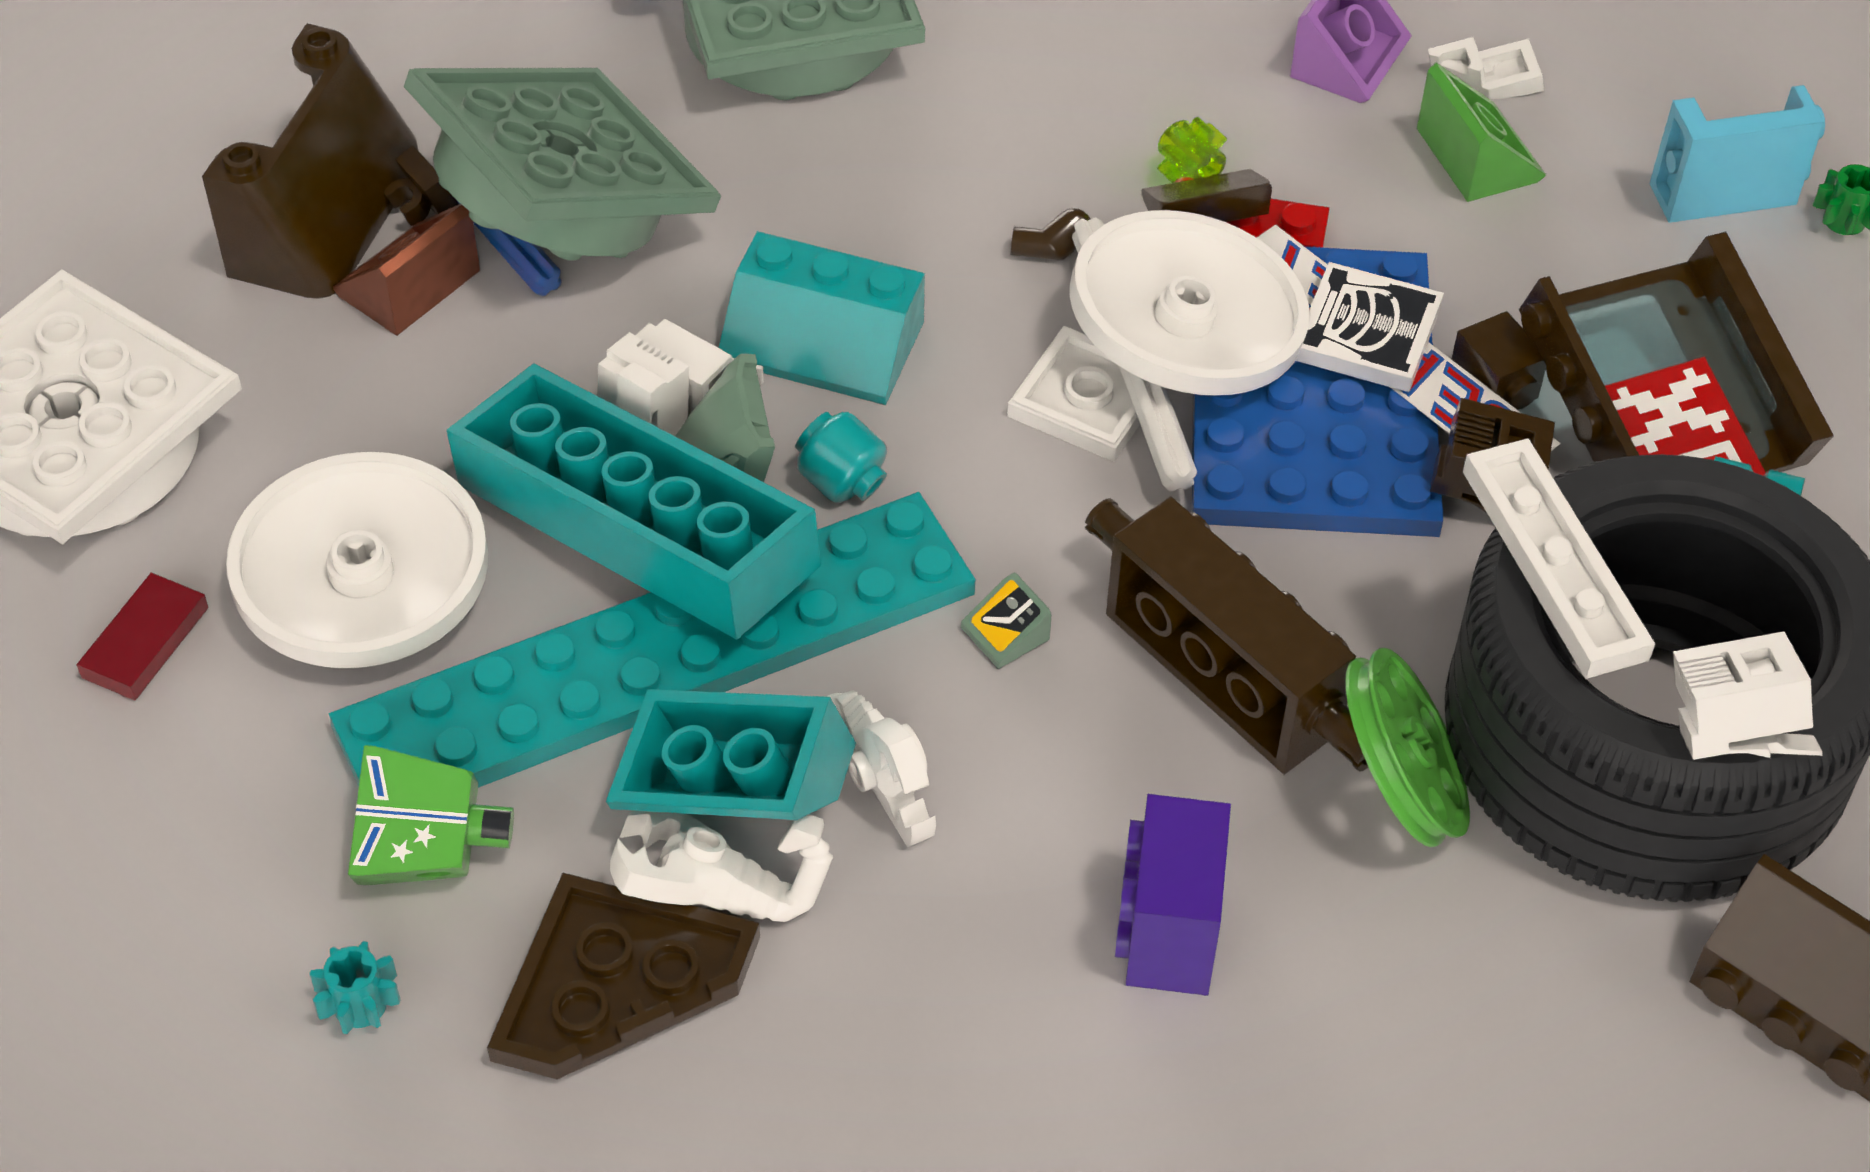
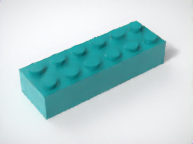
M535 363L446 430L457 481L464 489L736 640L821 566L816 512L814 508Z

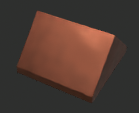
M460 204L418 222L333 286V290L338 297L398 336L480 271L473 221L469 217V210Z

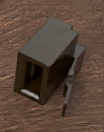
M1461 398L1452 419L1448 445L1441 444L1435 459L1430 492L1463 500L1487 513L1463 473L1467 454L1529 438L1546 468L1549 469L1555 422Z

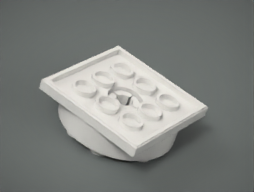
M61 269L0 318V527L26 536L51 537L63 545L72 536L89 534L132 522L138 515L164 498L184 476L196 452L199 426L242 390L238 374Z

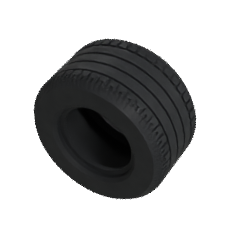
M1638 455L1596 461L1555 476L1554 481L1655 643L1654 647L1674 652L1785 632L1811 679L1813 728L1787 732V734L1814 735L1822 750V756L1770 753V758L1750 753H1729L1693 760L1682 737L1679 725L1643 716L1620 705L1595 688L1572 664L1574 659L1495 527L1484 544L1475 566L1445 687L1444 710L1447 734L1450 736L1449 742L1454 759L1457 761V767L1460 774H1462L1465 785L1469 787V792L1475 797L1478 805L1484 809V813L1492 818V822L1497 827L1502 828V832L1506 836L1512 837V841L1515 844L1523 846L1524 851L1534 854V858L1547 862L1546 865L1551 868H1558L1559 872L1564 875L1569 874L1573 876L1572 879L1579 881L1581 879L1586 881L1585 884L1589 886L1596 885L1604 891L1610 889L1615 894L1625 893L1627 897L1634 898L1638 895L1641 899L1645 900L1652 898L1656 901H1664V899H1667L1670 902H1677L1678 900L1690 902L1693 899L1705 901L1707 898L1713 900L1721 896L1729 897L1739 892L1763 854L1787 869H1793L1810 856L1835 828L1870 755V560L1846 531L1807 499L1765 476L1735 465L1683 455Z

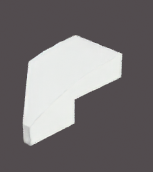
M1474 37L1428 49L1431 66L1437 62L1490 100L1544 91L1543 75L1529 39L1478 51Z

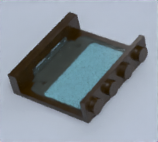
M1726 231L1706 236L1687 262L1558 294L1550 276L1540 278L1519 308L1524 332L1531 340H1534L1544 359L1548 380L1553 389L1560 393L1572 417L1574 433L1577 439L1585 444L1593 462L1639 455L1605 385L1704 356L1765 472L1769 470L1782 472L1809 464L1834 437Z

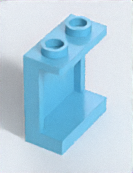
M1804 85L1791 87L1783 111L1710 121L1706 120L1695 97L1673 100L1649 182L1668 222L1672 223L1797 205L1804 182L1811 173V161L1818 140L1823 137L1825 132L1824 113L1819 105H1815Z

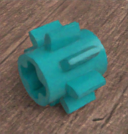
M362 941L359 946H348L341 949L336 947L330 948V956L325 962L324 968L311 970L309 974L314 991L317 993L312 1000L318 1018L320 1020L326 1019L335 1014L340 1022L343 1034H348L352 1028H364L370 1025L379 1028L381 1026L380 1018L385 1012L386 1005H399L401 1001L397 984L393 982L397 977L392 956H383L376 960L370 952L367 941Z

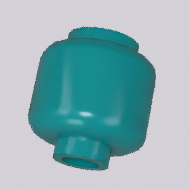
M829 412L822 413L809 424L795 444V448L800 452L797 459V469L800 474L829 500L835 503H843L855 495L864 501L881 486L887 477V473L881 468L887 455L886 444L855 415L849 412H841L834 416Z

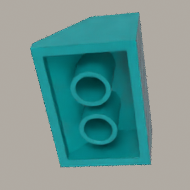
M757 231L736 270L719 349L732 355V358H736L739 354H755L757 365L763 366L764 374L886 405L924 324L925 273Z
M647 689L606 803L610 809L798 820L839 799L856 742L831 697Z

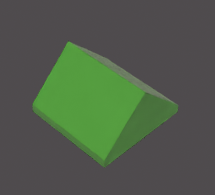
M1437 62L1428 69L1417 130L1467 202L1535 184L1546 176L1543 169L1493 101Z

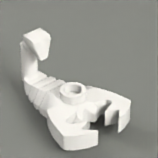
M854 690L825 696L831 697L856 742L848 769L857 788L861 792L873 790L907 848L934 836L936 817H929L923 798L915 801L914 797L915 791L930 784L927 776L928 767L925 753L913 729L906 723L901 725L892 718H884L877 708H873L872 703L865 701V697L862 695L858 696V693Z
M632 811L626 818L620 838L641 835L644 847L632 854L617 839L610 859V872L615 886L624 895L654 902L692 905L704 909L708 907L720 911L726 909L732 914H749L751 918H770L772 921L787 922L813 907L832 862L833 855L829 852L828 842L821 838L824 829L823 819L808 814L798 820H792L778 846L779 851L790 853L799 850L800 855L803 856L792 885L788 882H781L775 874L768 870L764 871L753 860L745 859L742 853L734 851L728 846L720 833L710 829L688 814ZM659 840H665L667 842L663 847L657 865L654 866L648 859L646 848Z

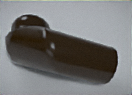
M1071 208L1061 212L1043 229L1014 226L1011 255L1063 260L1076 250L1072 235L1076 231L1075 223L1082 218L1088 221L1090 217L1083 210Z

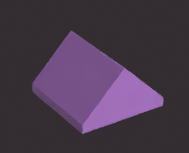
M1311 0L1298 18L1290 77L1358 103H1363L1370 99L1412 35L1387 0Z

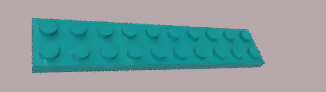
M916 492L818 529L821 566L737 640L650 592L328 714L334 734L358 786L364 745L468 770L474 773L479 788L633 728L647 689L702 692L729 691L975 595L976 579L921 493Z

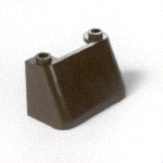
M306 23L295 39L291 50L295 66L301 72L311 75L312 89L273 147L249 142L231 144L215 156L202 175L227 277L306 298L319 299L335 294L333 286L338 284L358 266L394 208L384 194L385 189L393 181L406 178L395 158L411 146L418 150L416 137L350 41L341 32Z

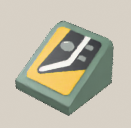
M1014 572L1004 578L961 621V628L991 662L1000 669L1050 640L1052 615L1046 604Z

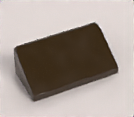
M1245 169L1143 188L1141 196L1148 211H1182L1229 222L1269 214L1272 186L1269 180L1252 169Z

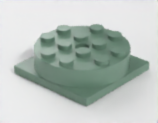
M683 0L687 42L695 57L704 66L708 80L720 78L736 87L760 94L772 95L779 100H790L797 96L846 90L855 82L876 70L887 59L894 48L925 43V26L915 0Z
M414 68L408 71L404 88L441 127L433 154L434 168L439 177V183L469 210L471 220L482 227L499 229L526 242L548 248L553 254L566 260H579L582 255L623 258L630 252L640 249L652 239L661 215L715 213L721 198L718 190L599 68Z

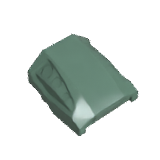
M739 354L727 365L721 377L694 408L675 437L764 482L775 450L774 439L770 436L756 370V355Z

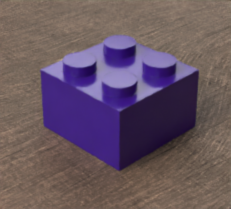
M1147 794L1144 821L1130 819L1115 957L1128 959L1125 986L1209 995L1221 925L1231 803Z

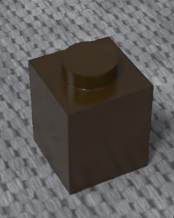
M1508 311L1457 331L1451 360L1517 410L1525 408L1535 399L1539 398L1546 371L1544 359L1534 340H1531L1526 335L1524 329Z

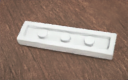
M1529 438L1467 454L1463 469L1465 477L1585 679L1650 661L1655 646L1653 639Z

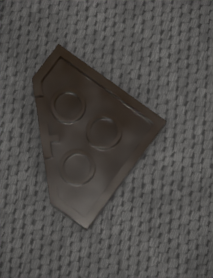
M563 872L487 1046L490 1062L553 1079H560L738 996L760 940V924L692 905L654 902L624 895L614 885Z

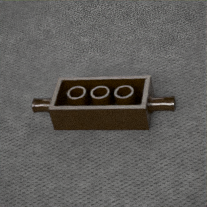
M1170 496L1136 520L1118 506V503L1111 498L1099 502L1090 511L1085 520L1087 524L1085 530L1095 535L1112 551L1106 615L1282 774L1288 773L1326 743L1331 744L1359 772L1369 768L1359 745L1349 707L1347 706L1346 671L1349 663L1356 659V655L1350 651L1342 637L1322 627L1303 610L1298 600L1292 594L1279 590L1257 571L1253 562L1245 554L1234 551L1211 531L1207 522L1200 515L1190 513L1173 497Z

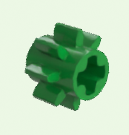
M1851 164L1844 166L1839 172L1830 169L1824 184H1819L1813 201V207L1825 209L1822 223L1832 231L1842 235H1856L1861 233L1865 227L1870 230L1869 167Z

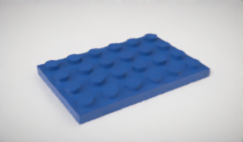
M1305 247L1326 264L1332 262L1429 289L1427 253ZM1431 333V336H1430L1428 342L1433 345V342H1432V333ZM1295 361L1278 379L1256 390L1232 395L1193 394L1192 459L1197 469V474L1193 478L1192 513L1200 515L1208 525L1440 537L1443 525L1442 495L1430 492L1435 459L1439 451L1438 425L1388 386Z

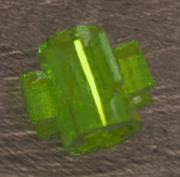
M1195 117L1191 123L1187 120L1177 121L1170 125L1160 137L1158 151L1165 159L1158 165L1157 170L1171 183L1183 177L1197 179L1219 175L1226 165V156L1219 148L1227 141V138L1210 122L1206 124L1199 117Z

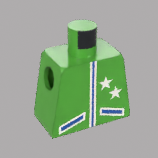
M364 745L348 876L357 885H378L465 877L469 871L472 845L510 848L513 835L514 808L476 804L478 781L473 772L376 746Z

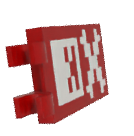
M1705 356L1605 385L1639 455H1683L1714 460L1715 456L1750 464L1753 472L1762 476L1766 473Z

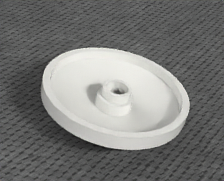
M1170 210L1144 211L1125 215L1104 224L1094 231L1081 247L1070 281V300L1074 315L1089 340L1105 356L1139 378L1185 393L1213 396L1232 395L1256 390L1270 384L1282 376L1295 362L1309 327L1310 312L1307 296L1301 282L1290 266L1274 250L1253 235L1226 222L1195 213Z
M354 452L335 455L305 464L285 474L266 487L249 504L236 523L227 549L226 566L233 599L241 618L247 627L266 645L285 656L311 665L331 668H362L393 662L415 654L450 632L466 616L482 590L488 568V547L483 520L474 500L446 472L419 459L384 452Z

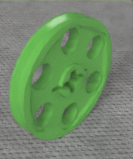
M1383 647L1375 650L1370 660L1361 657L1352 660L1346 671V695L1351 720L1367 765L1389 807L1405 829L1417 841L1427 847L1441 845L1446 835L1452 838L1465 835L1470 823L1467 787L1457 767V761L1454 759L1449 742L1450 736L1447 734L1446 726L1427 690L1410 666L1397 653Z

